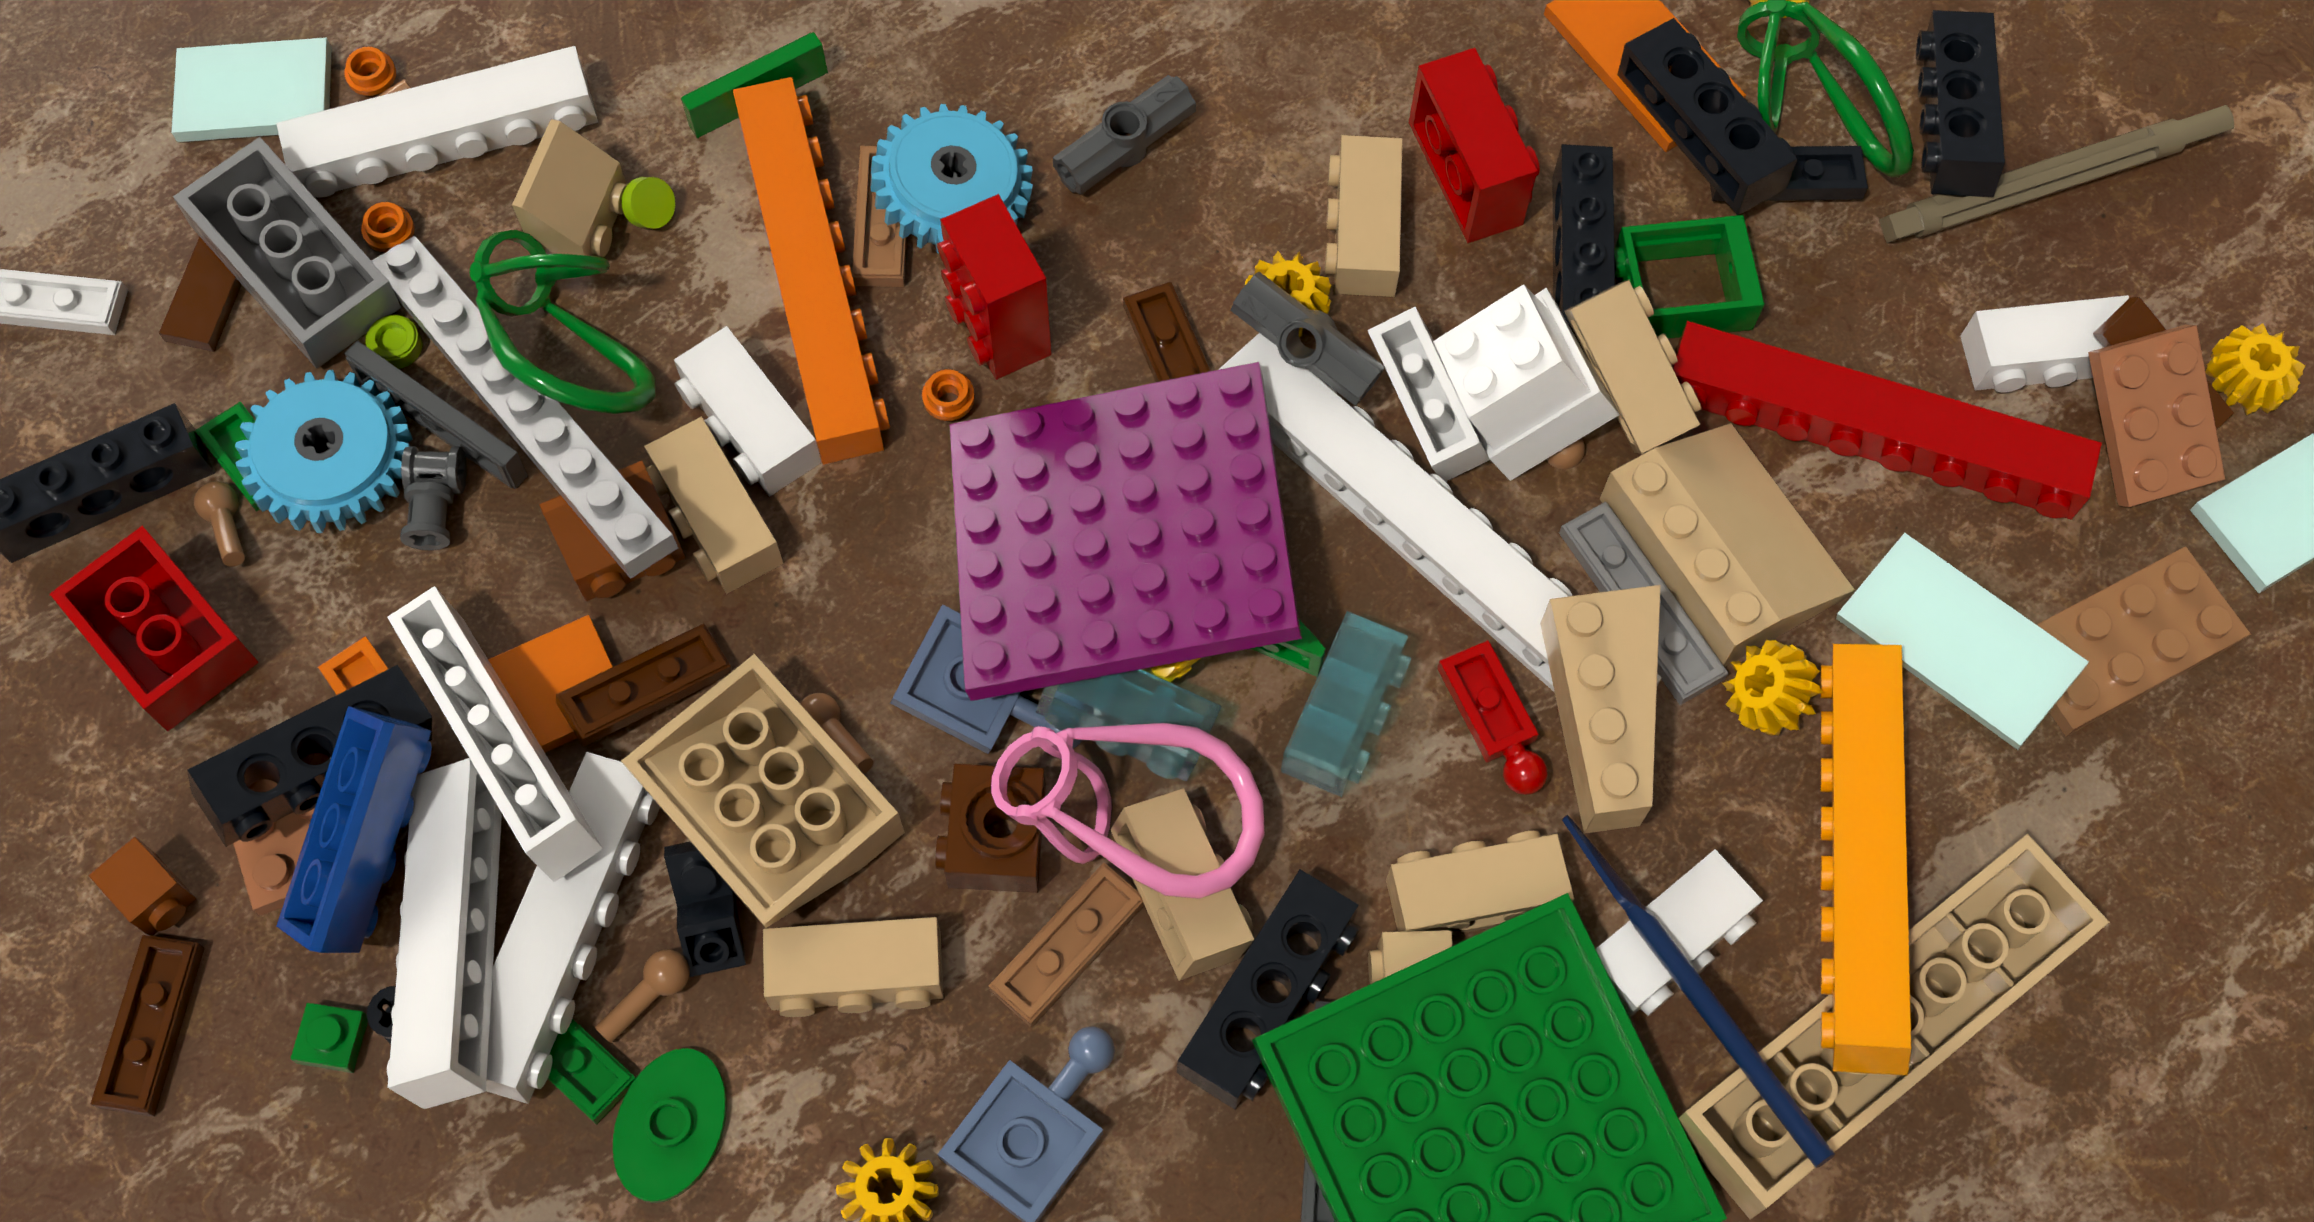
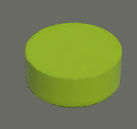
M639 177L632 180L625 187L622 195V209L625 217L634 226L656 229L663 227L671 220L675 211V196L671 187L664 180L656 177Z
M389 315L382 317L371 325L366 334V346L398 369L412 364L422 351L423 342L421 335L414 323L404 316Z

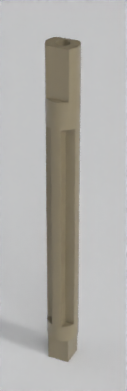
M2224 105L2182 120H2164L2002 173L1994 197L1937 194L1910 203L1905 210L1879 219V223L1886 243L1911 235L1923 237L2179 153L2186 145L2234 129V117L2229 107Z

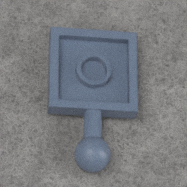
M943 604L890 704L989 754L1009 715L1033 727L1042 726L1050 728L1055 733L1067 728L1085 727L1082 718L1075 711L1068 708H1058L1050 711L1021 696V692L970 701L965 691L961 614ZM1073 739V749L1076 748L1082 740Z
M1085 1027L1077 1031L1071 1038L1068 1047L1070 1060L1049 1088L1009 1060L937 1154L938 1158L1020 1221L1038 1222L1103 1135L1101 1127L1068 1104L1067 1101L1088 1073L1101 1072L1112 1062L1115 1047L1110 1035L1098 1027Z

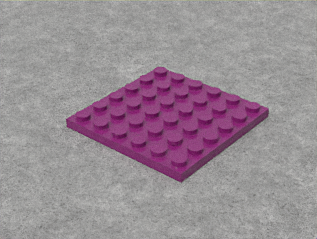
M1259 362L950 424L965 691L970 701L1302 639L1264 380Z

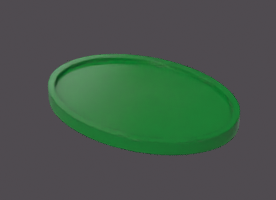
M681 1048L666 1052L657 1057L636 1077L622 1101L613 1133V1159L617 1175L623 1186L633 1196L642 1201L660 1203L683 1194L703 1175L718 1149L726 1121V1090L718 1068L702 1052Z

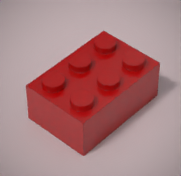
M1475 47L1419 65L1408 123L1467 243L1522 226L1528 205L1532 201V191L1536 176L1539 175L1540 167L1535 151L1531 146L1525 147L1518 133V120L1513 108L1510 105L1505 106L1498 93V83L1492 67L1489 64H1483Z
M997 194L940 219L943 241L937 243V248L946 267L941 270L942 279L949 292V295L944 297L954 322L957 325L964 322L971 336L967 337V342L977 364L981 366L987 363L995 380L1051 356L1046 277L1000 195Z
M143 525L49 593L140 706L167 732L259 663Z

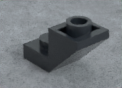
M690 841L664 847V859L677 904V932L684 958L689 965V977L746 965L735 892Z

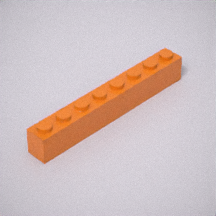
M792 77L734 89V98L822 464L884 451L880 431L890 429L883 398L872 400L869 386L878 384V377L872 353L861 355L858 341L867 339L861 309L850 310L847 297L856 295L850 265L839 266L836 253L844 252L845 246L839 222L828 223L825 210L834 209L835 207L828 178L817 179L815 168L824 166L817 136L807 138L804 126L814 124L807 95L797 97Z

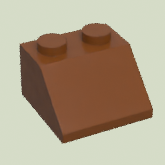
M642 460L620 469L618 472L672 533L678 549L631 579L561 495L539 504L568 568L586 602L594 598L611 597L619 593L625 587V584L646 575H661L669 571L676 562L685 559L677 536Z

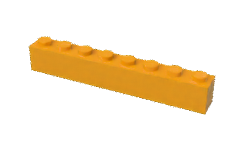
M1833 644L1832 666L1821 665L1820 689L1824 692L1820 694V698H1831V711H1821L1820 744L1831 745V758H1821L1820 791L1832 792V807L1821 806L1820 822L1821 841H1832V856H1821V890L1832 891V907L1821 906V942H1832V959L1821 958V994L1832 995L1833 1011L1821 1012V1048L1833 1049V1071L1908 1075L1911 1054L1902 645Z

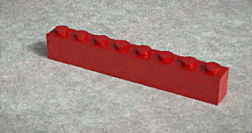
M1687 321L1677 344L1675 354L1678 362L1671 366L1679 383L1682 384L1687 381L1691 385L1699 400L1701 410L1725 416L1734 424L1762 427L1775 431L1781 437L1788 440H1805L1828 447L1832 452L1841 456L1856 455L1879 462L1884 468L1892 471H1909L1932 478L1935 483L1942 486H1960L1980 492L1992 501L2001 503L2013 502L2034 508L2041 515L2050 518H2067L2072 520L2090 498L2102 445L2101 442Z

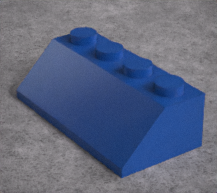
M348 706L276 927L309 951L319 953H360L364 938H369L372 935L378 919V907L375 903L381 885L388 882L395 868L396 853L393 848L399 829L404 828L408 824L413 812L414 799L411 792L417 774H421L426 769L430 760L432 749L431 742L428 741L431 734L430 730L410 722Z

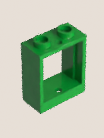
M1743 215L1621 228L1614 248L1615 279L1618 278L1619 283L1629 280L1633 289L1638 286L1643 288L1637 262L1715 254L1726 302L1653 309L1654 315L1648 317V320L1656 336L1664 334L1668 339L1679 338L1687 321L1727 333L1753 330L1764 307V300Z

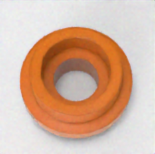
M362 47L353 51L347 58L344 75L349 87L354 92L364 96H373L383 93L391 87L396 78V67L390 56L374 47Z
M380 202L371 206L365 212L361 232L364 240L372 249L379 252H387L392 247L412 238L415 227L413 219L403 207L391 202ZM395 227L391 231L383 233L386 228Z
M951 369L940 370L934 373L923 387L922 400L924 407L936 419L943 421L960 419L971 410L974 404L975 394L973 385L966 376L958 371ZM946 393H953L958 396L956 400L951 402L940 401L941 396Z

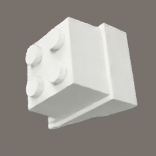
M1523 284L1433 341L1464 410L1473 423L1489 459L1510 481L1620 415L1547 288L1534 295Z

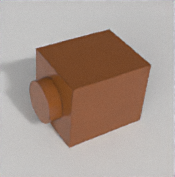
M133 837L88 875L125 918L148 936H154L158 931L166 930L175 925L185 914L186 907L197 899L160 857L136 837Z

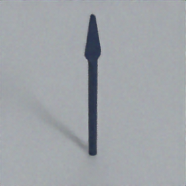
M1566 815L1562 818V821L1613 897L1625 910L1636 931L1814 1167L1818 1168L1835 1156L1833 1150L1656 917L1640 902L1634 892L1571 817Z

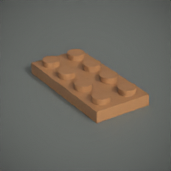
M2185 546L2037 624L2044 631L2089 661L2086 668L2049 713L2067 737L2242 643L2251 634Z

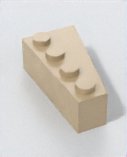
M1661 585L1550 599L1540 623L1584 834L1640 826L1652 808Z

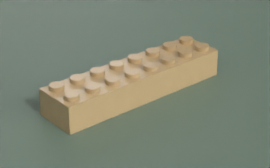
M2026 834L1908 930L1911 1054L1908 1075L1833 1071V1049L1821 1048V1012H1833L1832 995H1828L1758 1053L1833 1152H1835L2110 922L2040 846ZM1740 1068L1678 1118L1696 1156L1750 1220L1767 1209L1815 1169L1814 1165Z

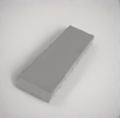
M1607 502L1598 505L1561 526L1560 536L1600 592L1661 585L1657 674L1662 677L1661 680L1679 705L1686 703L1726 679L1729 674Z

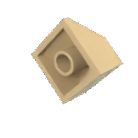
M551 119L512 206L523 232L530 234L542 245L546 254L604 257L611 246L612 227L617 215L624 213L622 209V195L628 184L617 160L561 121Z

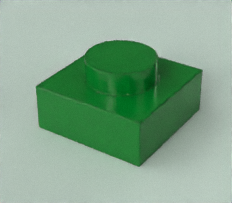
M307 1003L290 1059L300 1065L354 1073L368 1024L367 1015L362 1011Z

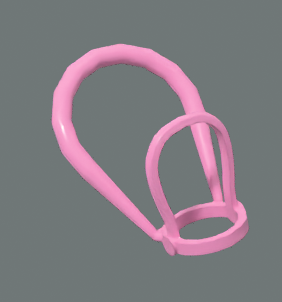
M1153 723L1067 728L1058 733H1055L1050 728L1038 726L1034 727L1032 732L1022 735L1007 747L998 759L992 775L991 794L996 806L1021 824L1035 825L1047 840L1065 857L1073 862L1085 864L1102 855L1134 880L1165 896L1200 899L1231 888L1253 866L1265 835L1263 799L1250 768L1226 742L1194 726ZM1073 739L1190 748L1213 760L1231 780L1241 803L1242 833L1234 853L1218 869L1197 876L1174 874L1107 838L1112 810L1107 782L1095 764L1074 751L1072 747ZM1041 747L1048 754L1062 759V770L1058 781L1046 797L1032 806H1011L1007 796V782L1012 768L1024 754L1032 748ZM1077 768L1089 778L1096 795L1097 815L1095 829L1060 811L1062 803L1071 793L1074 786ZM1047 817L1053 818L1089 847L1083 852L1076 848Z

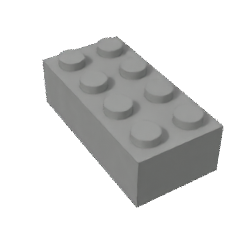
M258 137L173 196L189 225L316 369L366 334L374 322L382 317L392 315L401 308L390 281L261 137Z

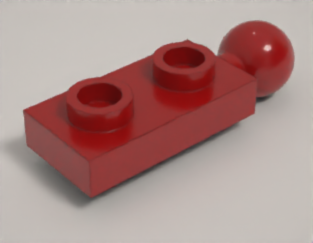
M1489 640L1440 660L1437 669L1486 763L1504 755L1506 762L1503 767V778L1506 785L1512 791L1521 795H1530L1539 791L1547 780L1548 771L1546 763L1538 754L1527 751L1524 747L1536 742L1539 734Z

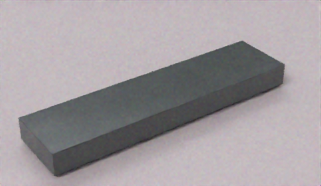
M358 340L345 352L346 360L360 383L364 384L369 379L374 381L379 393L385 391L390 393L396 405L395 407L400 406L404 414L451 447L461 446L468 459L511 489H517L528 477L517 451Z

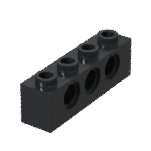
M1933 10L1927 31H1919L1916 43V60L1924 61V67H1921L1918 78V97L1926 98V104H1923L1921 110L1919 130L1921 135H1928V142H1925L1922 152V172L1930 173L1931 194L1994 197L2005 164L1994 13Z
M1673 18L1625 43L1617 75L1737 215L1787 188L1797 162V157L1794 155L1791 146L1785 139L1775 134L1763 120L1759 109L1753 103L1747 102L1732 85L1726 71L1717 67L1703 52L1694 35L1687 33Z
M1562 144L1552 177L1553 298L1580 344L1564 311L1615 286L1613 147Z
M173 403L1 478L0 553L9 562H16L215 474L201 439L195 432L196 429L179 407Z
M398 665L187 769L191 794L225 847L239 840L242 842L252 841L265 834L272 827L273 822L293 812L295 814H303L315 808L348 706L423 727L431 731L428 741L432 740V715ZM312 753H322L329 757L326 762L319 765H310L302 761L304 757ZM266 779L277 783L275 788L267 792H255L249 789L254 782Z
M1299 869L1179 1057L1177 1073L1234 1110H1236L1244 1096L1254 1101L1268 1079L1267 1072L1256 1048L1248 1052L1236 1051L1228 1044L1226 1036L1234 1029L1246 1028L1258 1037L1294 1020L1296 1012L1305 999L1314 1004L1331 977L1330 973L1323 970L1334 952L1341 956L1346 954L1361 928L1353 923L1359 905ZM1295 934H1307L1316 941L1318 949L1310 955H1299L1290 949L1287 940ZM1265 981H1277L1285 986L1289 996L1280 1003H1269L1259 996L1257 987Z

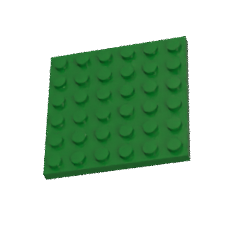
M1568 893L1252 1039L1335 1222H1722L1727 1219Z

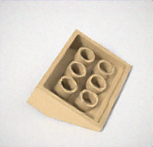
M1731 423L1656 447L1610 472L1600 501L1602 503L1607 502L1724 668L1730 665V662L1737 661L1746 656V646H1757L1760 648L1764 645L1766 639L1774 640L1849 597L1855 591Z
M755 654L621 760L623 765L765 928L861 870L905 833L899 813Z

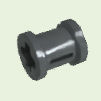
M416 446L405 447L401 462L404 490L407 485L414 482H435L451 488L453 494H462L465 490L467 476L466 456L462 447L453 446L449 452L419 451Z
M414 482L407 485L404 490V498L409 503L407 525L401 529V542L406 546L419 550L432 551L446 548L450 544V532L446 529L447 507L451 506L454 501V494L451 492V488L435 482Z

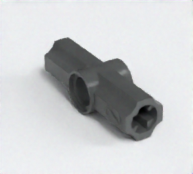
M1167 75L1131 102L1124 101L1110 105L1103 114L1102 123L1053 157V167L1060 176L1062 183L1072 193L1077 192L1081 195L1117 168L1132 167L1140 163L1145 157L1149 145L1196 112V102L1192 98L1188 86L1178 76L1171 77ZM1120 133H1129V134H1132V135H1130V136H1120V135H1118V134H1120Z
M1261 272L1253 275L1233 302L1230 311L1274 343L1278 348L1280 356L1286 363L1294 367H1305L1355 406L1361 402L1373 387L1385 368L1384 365L1337 331L1335 322L1328 314L1320 310L1308 309ZM1299 328L1311 331L1316 339V349L1304 346L1299 338Z

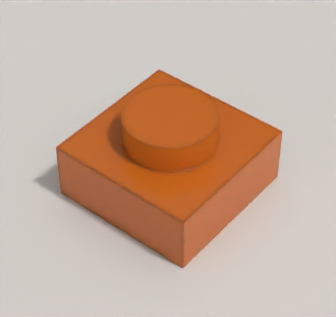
M366 636L318 667L336 695L389 669Z

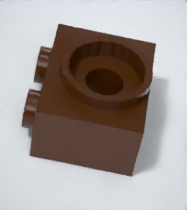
M954 764L952 782H943L941 789L940 813L941 815L949 816L948 835H938L935 857L936 869L944 870L948 888L1038 893L1042 832L1035 825H1024L1017 822L996 806L991 794L992 775L996 766ZM1012 768L1007 782V796L1011 806H1032L1045 797L1044 768ZM997 820H1009L1016 825L1014 832L1005 838L992 837L987 833L988 827Z

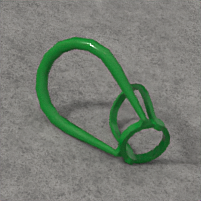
M1768 0L1759 2L1746 9L1739 19L1737 38L1742 48L1751 55L1761 58L1758 77V109L1763 120L1775 134L1778 130L1782 108L1786 67L1795 60L1801 58L1809 59L1845 128L1856 145L1861 146L1862 154L1877 170L1891 178H1898L1911 170L1914 149L1910 130L1900 103L1885 74L1874 58L1853 35L1814 8L1809 2L1795 3L1786 0ZM1769 16L1764 43H1761L1750 35L1747 27L1753 21ZM1782 17H1791L1808 27L1811 35L1806 41L1796 46L1781 44L1776 47ZM1821 33L1850 63L1867 87L1888 133L1892 154L1877 139L1867 122L1817 55L1815 49L1819 45ZM1773 61H1775V64H1774V72H1773V80H1772V89H1771V74H1772Z
M518 230L496 232L483 240L475 254L469 273L471 280L475 282L478 290L476 304L492 351L505 370L529 388L555 401L583 410L608 414L637 412L654 400L656 380L642 359L621 343L551 303L549 294L556 280L606 273L610 267L607 259L586 255L546 254L544 248L530 234ZM504 240L517 242L530 253L527 256L510 258L489 264L490 255L495 246ZM537 268L535 273L537 289L531 300L521 307L507 304L496 294L490 283L491 277L524 269ZM542 308L625 372L634 383V389L616 393L588 389L561 380L538 368L519 353L493 310L497 313L513 317L531 314L537 309Z

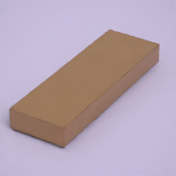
M860 146L852 268L854 286L905 287L907 237L902 239L899 236L900 222L887 225L884 222L886 209H876L875 207L876 193L871 192L870 186L872 157L876 156L877 146Z
M1103 863L988 986L989 991L1032 1028L1144 906L1140 893L1107 864Z

